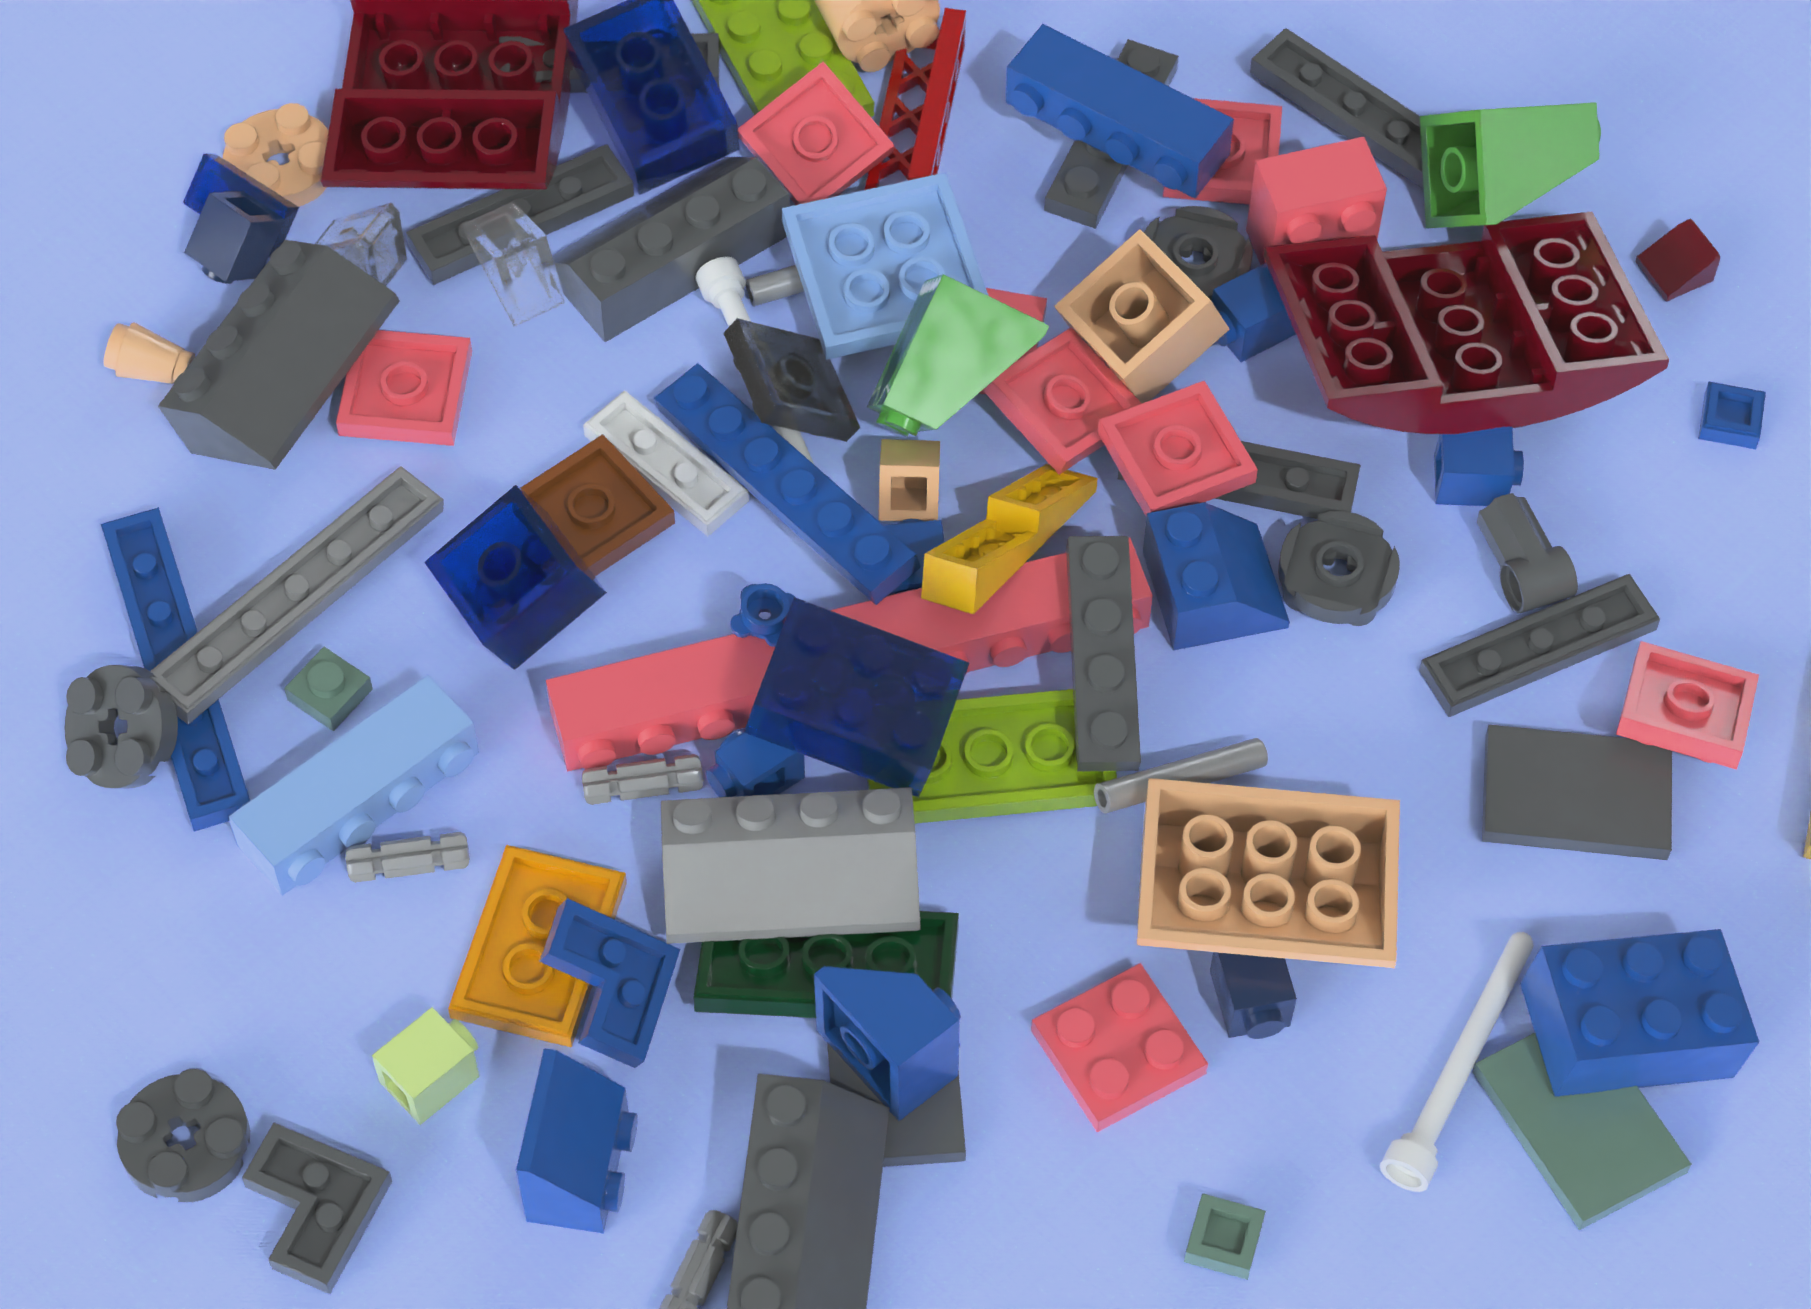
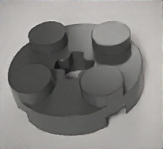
M1203 206L1176 209L1175 216L1166 218L1160 223L1159 216L1144 231L1211 301L1213 289L1251 270L1253 249L1249 238L1246 241L1244 236L1237 231L1238 223L1232 217L1219 210ZM1193 251L1203 253V261L1206 263L1194 265L1186 262L1181 257L1189 258Z
M1347 511L1318 514L1317 521L1309 522L1301 527L1300 522L1290 530L1284 539L1278 564V577L1283 587V599L1291 609L1300 611L1322 622L1350 624L1353 626L1367 625L1374 620L1376 613L1387 605L1394 594L1400 569L1397 550L1394 546L1392 551L1390 544L1383 538L1384 530L1367 517ZM1335 559H1343L1347 561L1346 569L1352 573L1337 576L1331 574L1323 565L1332 566Z
M107 665L95 669L87 677L76 678L71 682L66 694L68 706L64 728L67 745L66 764L72 773L78 776H85L95 785L112 789L141 787L156 777L149 775L156 770L159 762H168L174 751L178 734V718L175 703L169 692L160 691L156 682L150 678L156 677L153 673L138 666ZM117 716L121 720H127L128 726L127 733L119 734L118 739L114 730Z
M187 1069L180 1074L166 1076L150 1083L131 1099L130 1103L121 1108L116 1119L118 1129L117 1150L128 1177L139 1190L157 1199L156 1194L166 1198L177 1197L179 1203L201 1201L219 1193L238 1176L244 1165L242 1158L247 1150V1143L249 1142L250 1144V1125L241 1101L228 1086L212 1079L206 1071L200 1069ZM181 1126H186L187 1128L195 1126L199 1130L193 1134L196 1144L192 1148L185 1150L179 1143L170 1147L167 1146V1141L173 1137L172 1132Z

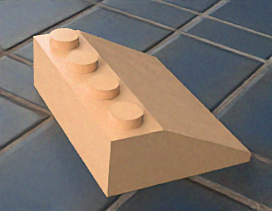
M1148 778L1140 862L1137 945L1395 968L1397 961L1400 800Z

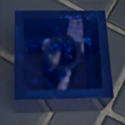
M517 485L513 486L424 562L482 645L514 670L607 593L548 512Z

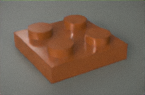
M603 434L508 495L509 506L513 513L580 586L675 524V514L671 506Z

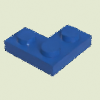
M567 898L558 906L539 962L596 987L578 1044L633 1068H637L645 1061L681 949Z

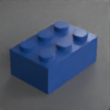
M1721 929L1541 946L1520 982L1555 1097L1603 1092L1633 1086L1643 1088L1734 1078L1760 1042Z

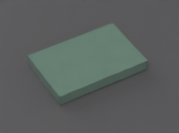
M1535 1033L1475 1063L1472 1073L1579 1231L1687 1174L1692 1165L1638 1086L1555 1097Z

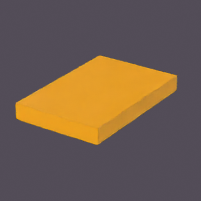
M506 845L448 1007L450 1018L572 1048L593 985L539 961L558 906L568 898L615 919L627 885L626 873Z

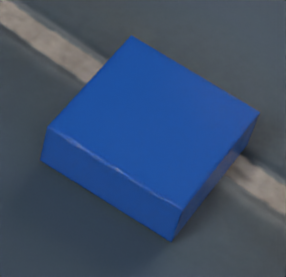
M1708 381L1704 394L1698 439L1756 450L1761 435L1766 392Z

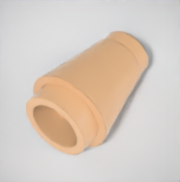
M132 322L130 326L117 323L111 332L106 346L104 367L115 370L116 377L174 384L177 377L193 361L195 353L186 351L181 346L136 322Z

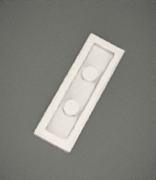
M625 390L583 424L584 436L588 440L593 441L603 434L676 512L707 537L749 502V491Z

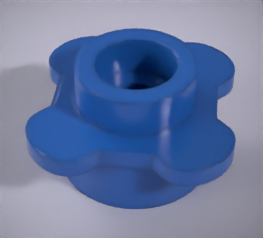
M750 584L744 587L740 594L741 609L739 614L731 618L730 626L732 632L740 638L754 636L765 639L766 643L772 647L785 644L789 639L787 626L790 618L799 611L797 598L791 593H785L781 588L773 584ZM761 612H768L771 616L768 619H762L759 614Z

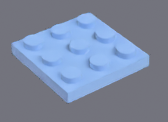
M947 173L782 208V223L826 360L895 345L926 280L944 274L988 295Z

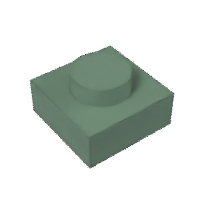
M324 646L286 685L284 690L287 701L334 731L373 690L371 678Z
M1202 1193L1184 1262L1248 1280L1266 1211Z

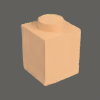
M881 439L878 521H903L907 519L938 520L940 441Z

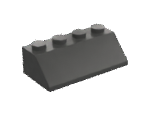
M724 157L541 261V269L604 342H607L699 289L695 276L697 271L707 262L720 257H731L736 259L740 265L787 238L782 223V208L790 206L789 192L757 157Z
M284 240L280 247L271 254L270 260L251 285L242 292L238 302L219 327L209 335L206 344L186 370L177 377L173 387L160 402L158 408L191 454L276 470L400 300L395 292L330 247Z
M758 1073L727 1309H867L890 1112L888 1107L825 1080Z

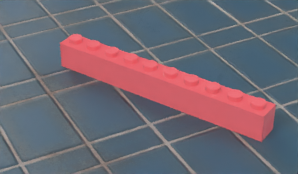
M1129 537L1133 627L1135 634L1140 629L1149 627L1153 595L1132 540ZM1062 553L1025 562L974 614L921 599L922 588L886 596L877 605L870 600L792 619L787 626L789 639L785 644L778 647L769 646L765 639L748 636L740 638L735 634L547 679L546 686L550 712L567 772L580 768L587 769L607 766L614 760L641 753L647 755L660 754L671 749L674 745L701 738L706 740L723 738L733 730L759 724L758 710L766 705H769L782 722H785L793 715L818 709L825 711L837 710L854 700L878 694L893 696L902 693L910 686L934 680L942 682L953 681L961 678L967 672L994 665L1009 667L1020 663L1027 657L1051 651L1056 653L1071 651L1067 555Z

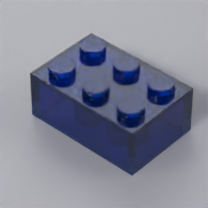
M626 0L564 28L569 58L639 195L740 150L737 121L674 0Z
M794 597L754 701L744 733L891 788H912V795L919 798L935 762L969 662Z

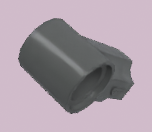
M1514 493L1506 494L1495 498L1491 504L1479 511L1476 523L1500 565L1499 575L1502 590L1514 612L1517 614L1524 613L1576 595L1578 590L1577 575L1569 554L1561 546L1552 547L1525 497H1517Z

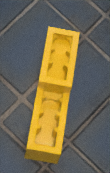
M1045 464L988 496L986 519L924 554L921 599L974 614L1096 493L1098 478L1071 470L1058 474L1050 464Z

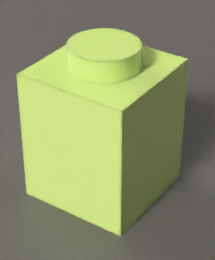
M433 1007L372 1055L379 1083L419 1125L423 1124L480 1077L474 1053L478 1049V1044L472 1034L457 1019L447 1023Z

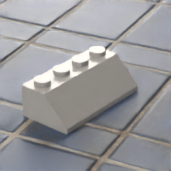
M912 788L661 800V840L667 944L920 930L916 831Z

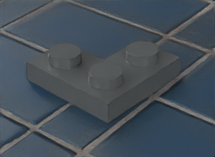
M273 1122L242 1176L245 1188L296 1209L268 1258L271 1269L327 1294H331L392 1183L390 1171Z

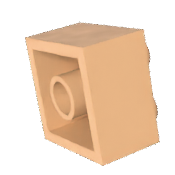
M1141 229L1135 232L1054 305V308L1068 327L1074 329L1141 403L1152 400L1230 330L1212 301Z

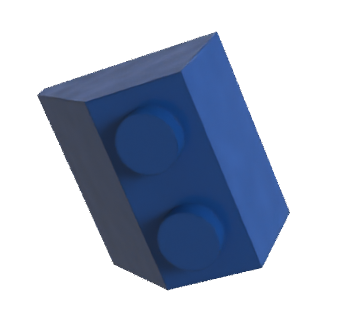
M1206 502L1147 513L1143 555L1173 651L1289 628L1290 621L1257 523Z
M824 966L814 974L817 1032L882 1104L889 1108V1111L898 1121L902 1120L958 1077L961 1014L954 1001L944 990L936 988L932 991L918 974Z
M545 1048L543 1049L516 1167L526 1222L604 1234L608 1211L619 1212L622 1204L625 1173L617 1172L621 1151L632 1152L638 1114L629 1112L626 1088L557 1050Z

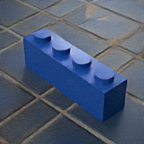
M1045 24L1038 28L1007 66L1006 103L1013 106L1023 115L1035 117L1061 130L1070 139L1082 141L1108 154L1114 161L1123 165H1130L1157 179L1163 186L1169 189H1177L1196 199L1230 155L1233 118Z

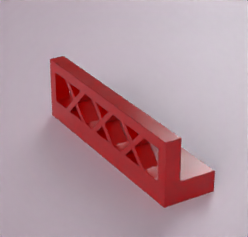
M944 9L937 39L929 46L923 47L935 50L933 62L919 69L908 57V47L896 51L879 127L888 138L909 127L916 135L914 147L903 153H900L894 147V152L888 156L890 160L885 163V159L868 172L864 190L879 187L880 180L898 170L907 178V181L938 174L965 50L966 10ZM904 71H906L909 75L903 78ZM918 85L926 93L924 104L910 111L899 99V95ZM895 112H896V114H897L899 117L894 120V116H895Z

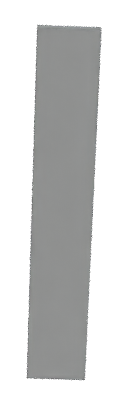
M400 466L150 672L156 677L150 678L156 682L160 691L169 692L175 703L177 716L186 724L191 723L443 512L444 499Z

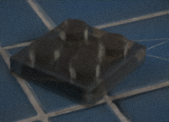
M739 318L723 332L733 355L734 365L743 378L752 399L753 410L760 418L761 423L845 442L861 428L831 359H825L818 338Z

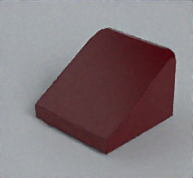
M1690 218L1679 223L1636 257L1635 262L1667 302L1713 282L1719 266L1720 255L1697 224Z

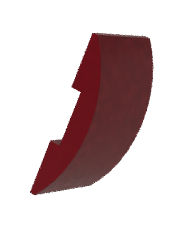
M350 0L354 14L342 89H335L321 176L323 187L547 190L560 154L571 92L569 78L570 70H573L574 39L577 32L578 0ZM520 36L546 45L527 46L519 41H506L499 44L500 37ZM550 49H555L553 68L547 67L543 62L544 53ZM510 63V71L513 72L500 70L504 65ZM536 71H553L551 82H536Z
M1593 211L1501 221L1496 225H1484L1481 241L1382 251L1376 236L1371 235L1264 248L1265 261L1327 408L1347 418L1368 425L1400 432L1421 434H1461L1499 427L1519 428L1566 416L1612 399L1668 368L1670 359Z

